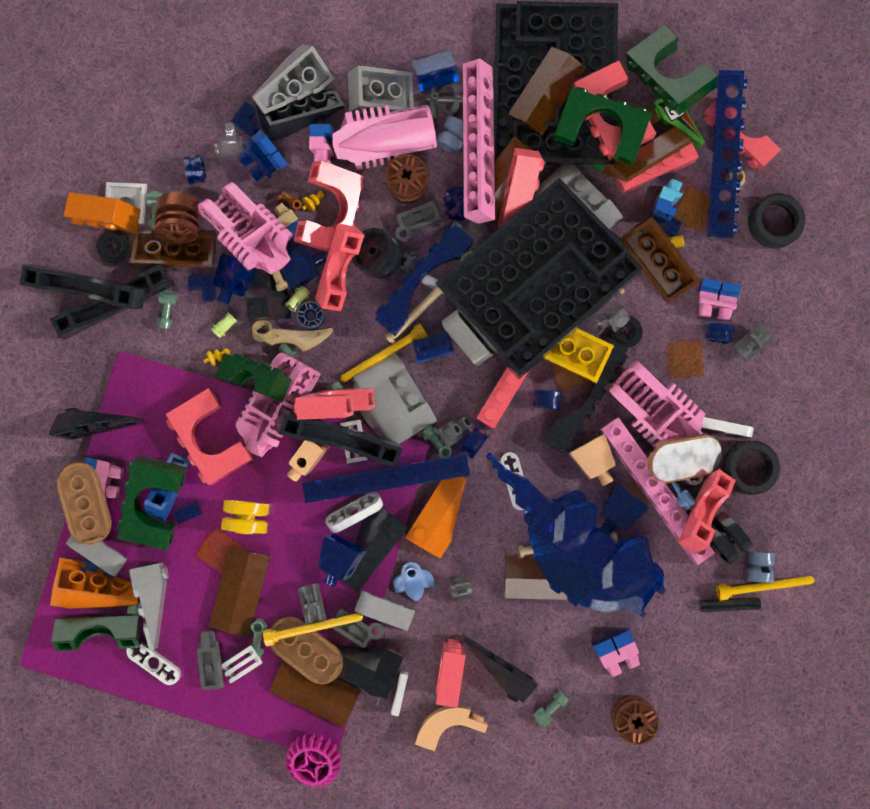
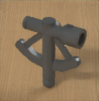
M448 77V83L438 91L437 82H429V94H427L426 102H428L433 121L438 120V109H441L446 114L447 119L448 116L456 114L459 104H463V96H460L459 86L453 77ZM451 86L454 95H440ZM441 103L453 104V107L449 111Z

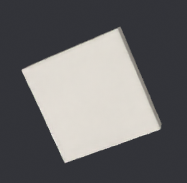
M106 182L105 197L116 198L141 209L139 224L145 225L147 184Z

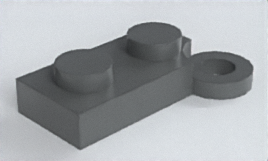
M434 201L397 214L396 218L400 227L396 229L395 237L400 242H407L411 238V232L440 222L441 218ZM400 231H406L407 236L404 238L400 237Z
M341 608L335 618L351 614ZM363 621L332 627L362 648L366 647L371 638L379 639L384 633L383 626L377 622L367 625ZM378 627L380 630L379 634L374 635L372 629Z

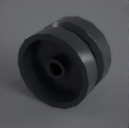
M369 228L362 231L364 238L359 254L352 257L354 265L373 278H389L397 272L403 260V249L400 243L378 228Z
M721 511L713 518L715 526L711 524V528L715 530L710 547L726 563L731 565L739 558L737 550L745 553L753 544L742 528L729 515Z

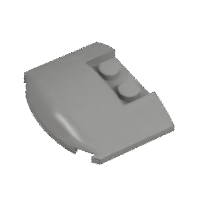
M562 165L539 185L537 191H534L533 197L535 199L560 178L608 229H611L623 218L612 201L602 195L581 174V170L574 165Z
M395 352L353 377L354 388H374L375 408L361 410L360 412L367 424L379 437L393 440L400 444L437 422L431 408Z

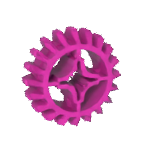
M315 733L311 737L305 734L303 738L298 736L296 741L290 744L286 752L285 764L287 765V772H291V778H297L296 783L303 782L304 787L309 784L313 789L316 785L320 788L324 784L329 785L331 780L334 781L341 769L342 758L340 757V750H336V744H330V738L324 740L323 734L319 738L316 737ZM305 752V755H303V757H298L300 753ZM325 764H329V766L326 769L322 770L321 767H324Z

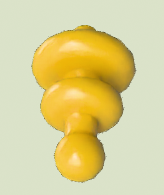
M319 191L317 195L310 194L309 198L303 197L304 206L302 209H308L311 212L315 211V205H319V199L324 197V192Z
M225 348L219 352L216 349L214 354L211 351H207V358L203 361L204 363L209 362L211 366L215 367L216 360L221 362L222 356L224 354L229 355L230 350Z

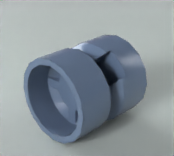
M448 116L443 125L444 131L438 134L436 142L440 148L457 155L463 145L461 141L463 140V121L456 117Z
M748 551L747 563L750 567L746 571V580L773 583L774 570L771 569V566L775 565V553Z

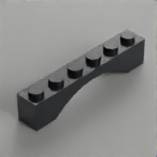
M161 263L142 272L127 283L146 288L144 300L174 286L166 267ZM94 300L68 309L50 318V321L58 337L66 340L127 308Z
M22 264L20 285L84 296L127 309L143 308L146 288L37 264Z
M608 336L604 341L614 345L597 383L593 382L592 388L582 405L570 416L552 423L541 440L561 454L564 451L569 452L574 444L572 441L574 435H579L585 426L583 424L586 416L590 418L595 411L594 403L597 399L601 400L607 390L604 387L608 382H613L617 375L615 372L618 365L622 366L628 358L626 355L628 349Z
M280 408L274 425V429L280 435L334 446L396 467L402 451V447L396 441L320 419L297 420L295 412Z

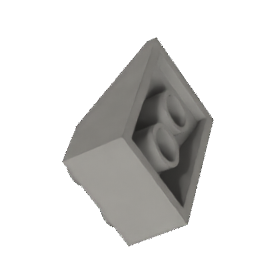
M359 65L348 72L349 112L355 113V110H359V113L363 114L362 109L366 108L367 114H370V108L373 107L374 113L378 114L377 106H381L382 113H385L384 105L388 104L389 112L414 107L412 72Z

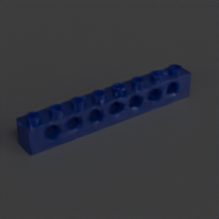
M719 70L707 237L733 238V234H737L738 222H734L735 213L739 212V201H736V193H740L741 180H737V172L742 170V160H738L739 151H743L744 141L740 139V131H744L745 118H741L742 110L746 109V97H743V89H747L748 76H744V70ZM728 88H735L738 94L736 97L730 98L726 95V90ZM729 108L734 109L736 117L728 119L725 116V110ZM727 129H731L735 133V137L731 140H727L723 136V132ZM724 150L732 151L733 159L730 161L724 160L722 152ZM725 170L730 171L732 174V179L727 182L723 181L720 177L721 172ZM720 192H729L730 200L722 202L719 199ZM725 211L729 214V220L726 223L718 220L719 212Z
M467 455L304 482L302 485L305 503L468 476L470 471Z

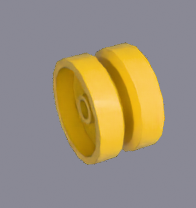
M224 500L223 511L236 515L235 517L222 518L221 530L234 531V533L240 534L267 533L268 523L265 520L255 519V516L269 515L270 504Z

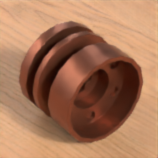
M412 154L399 155L389 162L385 177L389 194L401 203H413L420 200L428 189V170L425 163L419 157ZM406 173L408 176L410 175L411 179L408 180L407 178H404L403 174Z
M168 192L160 195L156 203L155 235L163 241L175 244H185L196 240L198 237V218L200 215L198 212L199 200L192 195L182 192Z
M628 695L622 697L614 704L611 710V722L614 729L624 741L630 744L642 745L648 743L659 730L657 712L640 696ZM638 717L641 722L634 725L632 720H637Z

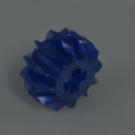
M456 186L445 191L446 196L442 198L444 201L442 207L446 209L444 214L449 215V220L458 222L466 220L467 218L464 217V187Z

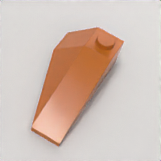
M449 468L405 538L434 556L441 558L452 540L467 478Z
M59 558L50 606L74 609L132 606L138 604L139 597L134 596L131 582L120 577L110 578L104 576L105 571L98 569L96 573L86 570L84 573L79 570L80 567L85 569L86 563L79 560Z

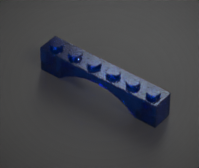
M456 224L452 228L449 226L443 232V239L431 246L428 251L430 254L426 259L421 258L415 266L416 271L412 275L409 273L403 279V286L399 291L395 289L388 298L390 300L386 306L382 305L376 311L375 315L377 317L375 320L394 337L408 322L411 298L422 279L438 266L461 259L474 244V239Z

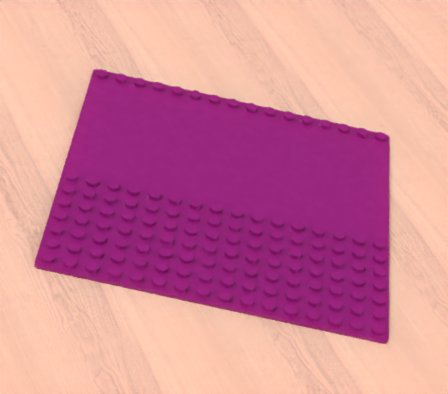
M119 352L99 413L138 417L144 419L145 423L92 435L85 457L113 462L116 466L124 468L122 479L112 478L110 486L120 487V493L118 498L106 499L111 517V529L107 537L102 541L127 558V561L116 577L131 582L130 569L161 562L167 567L169 578L166 579L167 585L159 644L155 651L176 665L181 671V677L173 685L164 684L129 659L126 653L127 648L119 649L116 641L106 635H97L87 639L82 643L78 651L56 652L51 642L55 619H63L65 617L84 618L86 616L104 617L107 615L125 616L128 615L127 609L129 607L112 606L70 609L50 606L59 558L89 561L66 544L71 536L66 519L20 665L31 670L288 748L293 741H296L298 736L303 738L307 734L311 737L315 733L316 737L319 738L323 734V739L327 740L330 738V744H336V750H339L346 724L342 728L269 692L284 660L272 651L271 646L266 647L263 632L260 647L264 649V654L261 656L263 663L233 683L229 682L231 678L229 675L225 676L224 673L226 671L223 668L224 688L202 690L197 648H199V643L202 642L201 632L214 630L215 641H218L220 648L221 665L253 644L254 632L252 629L248 637L226 633L209 627L230 546L270 556L253 620L255 622L258 618H262L267 624V629H271L276 621L286 617H296L305 622L298 587L319 583L327 620L335 618L341 608L350 614L357 613L354 609L362 591L385 598L403 535L357 593L343 582L342 578L363 519L337 533L331 532L325 521L328 515L368 493L376 492L383 501L382 507L406 525L429 451V444L412 438L400 443L402 451L396 467L382 464L369 458L366 461L347 464L345 450L330 446L313 470L306 476L301 475L297 482L287 475L292 468L289 461L305 440H298L287 436L279 437L280 443L278 447L273 446L271 449H268L263 457L250 452L254 460L213 485H208L207 482L204 484L198 476L200 472L196 465L193 466L190 462L185 475L184 486L178 492L175 503L165 522L176 524L173 543L168 550L118 539L120 531L117 530V526L123 516L121 505L123 500L126 499L124 487L130 477V473L127 472L130 461H133L140 455L167 462L171 453L188 459L187 455H189L186 447L182 448L177 441L179 436L176 430L172 431L166 422L168 420L166 414L206 389H211L222 408L200 421L195 431V440L198 447L204 453L217 455L240 441L244 442L243 437L236 428V421L239 417L243 416L241 412L247 409L245 405L250 403L248 401L249 398L254 396L252 390L132 354ZM345 418L320 419L338 425L352 421ZM362 424L363 432L378 436L370 426ZM353 425L354 429L358 430L357 425ZM350 452L351 459L355 458L354 453ZM152 487L143 489L140 493L139 501L144 512V502ZM224 500L270 504L269 515L255 516V519L265 520L268 523L267 533L240 534L234 533V531L221 530L222 518L235 517L236 515L223 511ZM358 509L351 512L350 515L356 514ZM363 615L361 621L370 625L378 620ZM139 617L143 625V623L146 622L145 618ZM142 627L141 641L148 645L144 629ZM333 628L317 631L335 646L361 647ZM372 638L370 639L365 648H370ZM132 648L134 649L133 654L135 656L137 654H141L144 657L141 659V661L143 662L146 656L150 654L149 652H147V654L144 655L140 652V648ZM246 653L229 666L232 668L249 657V653ZM151 657L148 664L151 668L156 669L159 666V660L156 657ZM254 659L234 671V674L240 673L256 661ZM166 664L158 671L159 674L162 671L168 674L167 679L169 680L171 678L175 679L173 670L167 672L164 669L167 666Z

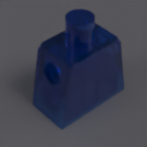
M309 246L286 250L290 261L282 268V271L291 291L320 276L316 266L326 263L327 259L324 251L312 255Z
M221 253L213 279V285L221 288L217 300L229 304L233 294L241 297L244 296L258 269L254 267L247 270L238 259Z
M615 483L601 510V513L608 517L601 528L610 535L617 525L627 530L648 510L649 506Z
M335 533L324 536L318 568L327 573L324 583L335 587L338 579L343 581L350 578L367 550Z

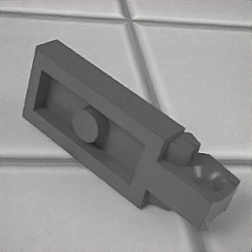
M214 630L201 632L202 642L199 643V648H197L202 690L224 688L220 648L218 641H215Z

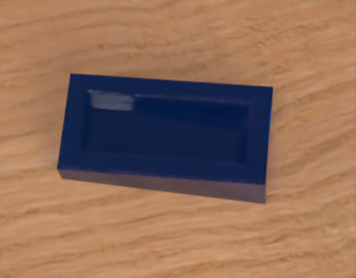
M677 210L664 232L671 236H676L686 214Z
M195 502L173 514L179 525L201 515L202 512L198 503Z

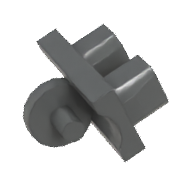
M760 323L732 347L747 362L775 338L767 331L763 323Z
M458 416L436 430V433L439 435V440L448 448L471 433L469 428L473 424L468 416L462 419Z
M319 583L298 587L306 625L327 620Z

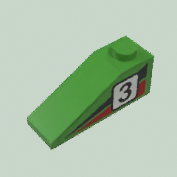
M661 98L653 103L661 125L669 130L677 127L691 139L693 146L697 149H700L706 143L687 110L678 115L674 110H669Z

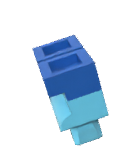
M670 179L666 187L664 186L657 195L649 218L652 216L654 220L666 225L670 222L677 211V208L672 206L683 195L679 192L682 186L681 182Z

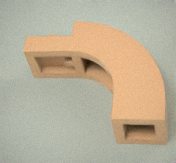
M458 705V708L445 706L434 711L425 719L418 731L415 745L435 751L441 734L447 728L454 725H463L485 733L488 724L487 721H484L485 717L473 713L470 716L471 709L469 706Z

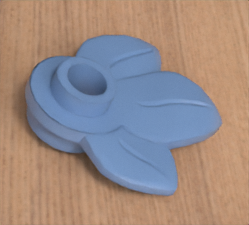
M671 482L677 492L678 497L676 500L681 508L692 509L695 501L687 490L682 492L679 483Z
M413 561L406 562L401 568V574L394 580L395 592L405 591L407 596L414 601H418L422 597L424 588L435 586L432 574L428 570L421 569L420 565ZM414 570L415 573L413 575H409L408 571Z

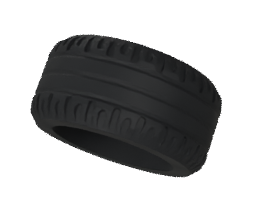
M783 193L767 195L755 204L749 214L748 226L750 233L764 247L771 249L786 247L797 240L804 230L806 221L804 209L790 195ZM777 205L788 211L792 219V228L788 235L777 237L765 230L762 224V212L766 207Z
M744 441L734 445L726 453L723 460V472L736 480L733 489L742 494L757 495L768 491L777 482L780 474V464L776 453L770 446L760 441ZM748 450L760 453L767 465L764 479L756 485L744 484L736 473L738 457Z

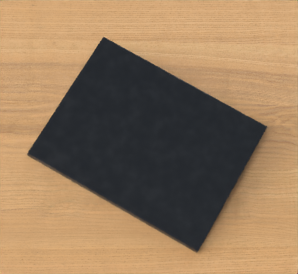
M517 1V4L496 3L493 96L494 162L514 136H516L531 150L539 151L542 159L547 162L545 165H602L615 163V160H609L607 155L603 156L599 148L601 143L598 137L594 138L591 133L590 127L592 125L589 119L584 120L574 146L554 140L567 99L560 110L558 100L555 104L553 121H544L542 124L548 126L543 136L526 127V124L520 120H515L508 116V113L551 47L573 56L582 64L579 69L583 66L586 68L582 76L579 74L574 75L579 77V80L617 62L618 3ZM616 90L606 95L609 100L616 102ZM599 113L606 123L616 126V119L605 113Z
M558 178L435 284L519 380L642 273L643 268L629 254L630 250Z

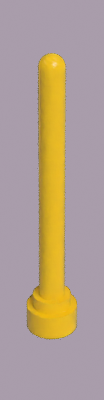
M418 323L413 326L414 329L411 330L410 334L341 375L340 380L347 382L412 341L423 340L428 335L422 325Z
M805 576L776 580L773 583L762 582L733 587L725 583L717 584L716 593L718 600L723 601L736 594L813 584L814 577Z
M355 613L281 631L272 630V628L263 630L264 642L266 647L272 646L279 639L361 621L363 615Z

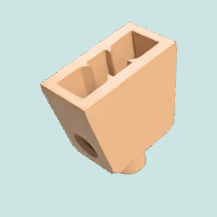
M605 434L568 453L588 479H593L597 476L602 486L613 481L608 470L616 466Z
M305 440L289 461L292 468L287 473L288 477L297 482L301 475L306 476L330 448V445Z

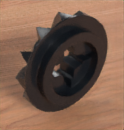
M107 231L97 241V253L104 261L118 263L120 260L125 259L129 252V242L121 232ZM111 239L115 244L120 245L115 249V254L111 249H106L111 246Z
M621 316L610 327V337L625 348L635 346L642 338V326L632 316ZM624 325L627 329H634L629 334L628 339L625 335H618V333L623 331Z

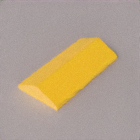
M577 329L544 359L597 383L614 345Z

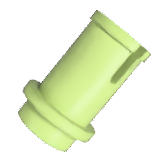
M303 286L296 287L293 296L285 303L286 307L292 312H296L303 301L308 300L310 292Z
M227 312L216 325L213 324L214 327L211 330L221 338L225 336L224 333L237 320Z

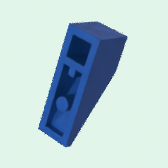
M171 453L167 460L168 463L187 467V470L190 465L189 459ZM152 487L144 502L145 514L165 522L178 493Z

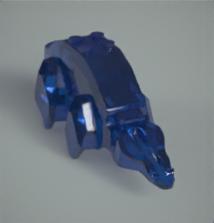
M489 452L486 458L491 460L492 467L497 469L498 478L514 489L517 505L526 510L523 514V519L527 523L535 561L549 582V587L558 594L562 591L566 594L567 600L576 607L580 604L583 607L602 612L630 610L644 618L647 614L644 609L655 592L664 595L666 592L663 569L656 562L653 563L648 539L645 536H637L628 540L623 538L616 545L607 532L596 527L598 507L595 503L587 501L586 495L582 491L575 490L558 499H549L529 479L508 470Z

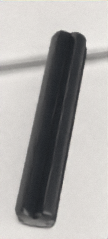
M738 598L723 601L718 599L701 600L699 607L701 612L761 609V600L759 598Z

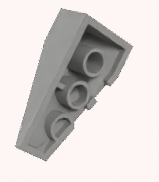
M301 44L280 64L254 93L252 98L265 114L283 107L287 103L300 100L312 93L320 92L334 80V77L312 45Z
M163 562L129 570L134 596L140 598L139 614L146 620L143 623V629L149 651L157 649L159 644L167 585L166 579L169 578L168 569L164 566Z

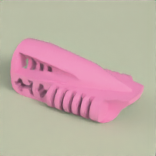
M388 104L384 105L385 113H382L381 106H377L378 114L376 115L374 108L371 107V116H367L366 108L362 109L364 117H360L359 110H355V119H353L351 111L345 112L340 130L332 133L333 148L337 159L355 162L357 171L363 169L362 162H365L366 169L370 168V160L373 162V167H377L376 159H379L380 165L383 166V158L385 157L389 164L391 161L390 156L395 158L401 154L436 148V135L429 106L423 105L389 112Z
M233 182L222 188V195L214 203L210 199H206L198 204L199 214L205 217L220 232L218 240L223 242V245L228 247L230 252H233L232 254L247 270L255 267L273 274L290 261L286 251V244L292 238V233L285 229V226L280 224V221L275 219V216L270 214V211L265 209L263 204L256 206Z
M285 353L276 355L270 365L272 367L271 371L275 367L284 371V376L292 379L283 402L253 391V398L250 397L248 400L250 403L245 405L247 409L241 412L243 416L239 417L236 421V428L244 439L245 447L251 453L263 457L268 449H271L273 446L278 447L280 443L278 439L283 437L274 429L280 408L295 412V398L309 395L321 375L320 372Z
M638 360L624 369L609 386V392L636 417L631 426L633 428L638 426L636 430L639 433L645 430L642 436L644 438L648 437L647 441L649 443L655 441L652 445L654 448L663 441L703 434L701 427L705 412L702 409L696 410L698 406L695 403L692 404L693 401L690 398L685 400L687 395L685 393L680 395L682 392L680 388L674 390L676 388L675 383H671L667 388L662 385Z

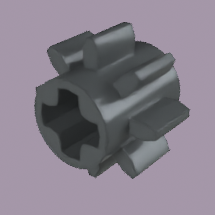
M406 251L403 254V260L399 268L402 270V275L409 277L410 275L415 276L420 273L423 267L422 259L419 258L420 254L413 251L410 253Z
M464 576L454 578L455 583L450 584L453 599L459 598V602L469 600L468 595L473 594L470 579L464 580Z

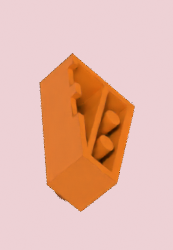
M69 193L64 217L72 219L71 223L83 226L84 223H87L88 226L95 228L102 226L110 230L117 229L137 233L141 209L116 198Z

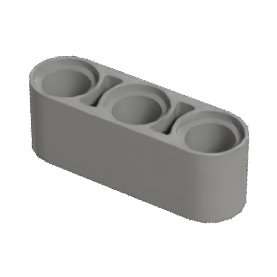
M458 310L442 320L444 329L475 365H480L495 354Z
M70 536L66 542L73 550L114 577L127 561L126 557L103 541L86 545Z
M365 591L361 592L354 609L357 613L407 631L415 614L413 609H407L403 605Z

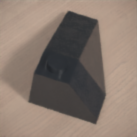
M337 91L312 93L265 114L255 103L261 127L270 141L288 137L310 126V124H314L343 109L345 106Z
M255 267L247 270L248 319L250 321L292 319L291 310L285 305L290 299L287 289L277 291L275 287L277 284L273 275Z
M68 408L65 409L64 413L57 414L49 431V436L74 440L144 424L145 421L133 416Z
M383 507L364 518L342 581L358 593L409 527Z
M463 637L464 643L503 690L508 693L507 697L516 703L518 700L524 703L538 686L535 678L469 637Z
M336 646L343 657V668L338 677L361 689L387 699L404 657L386 649Z

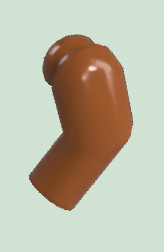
M280 191V194L276 195L279 204L287 202L295 210L302 207V202L287 191Z

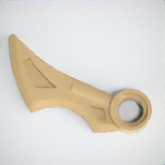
M259 320L252 326V337L256 341L266 342L271 346L279 343H290L300 348L303 352L317 346L333 333L332 328L315 331L272 328L271 323L265 320ZM266 329L267 332L264 334H260L257 332V330Z

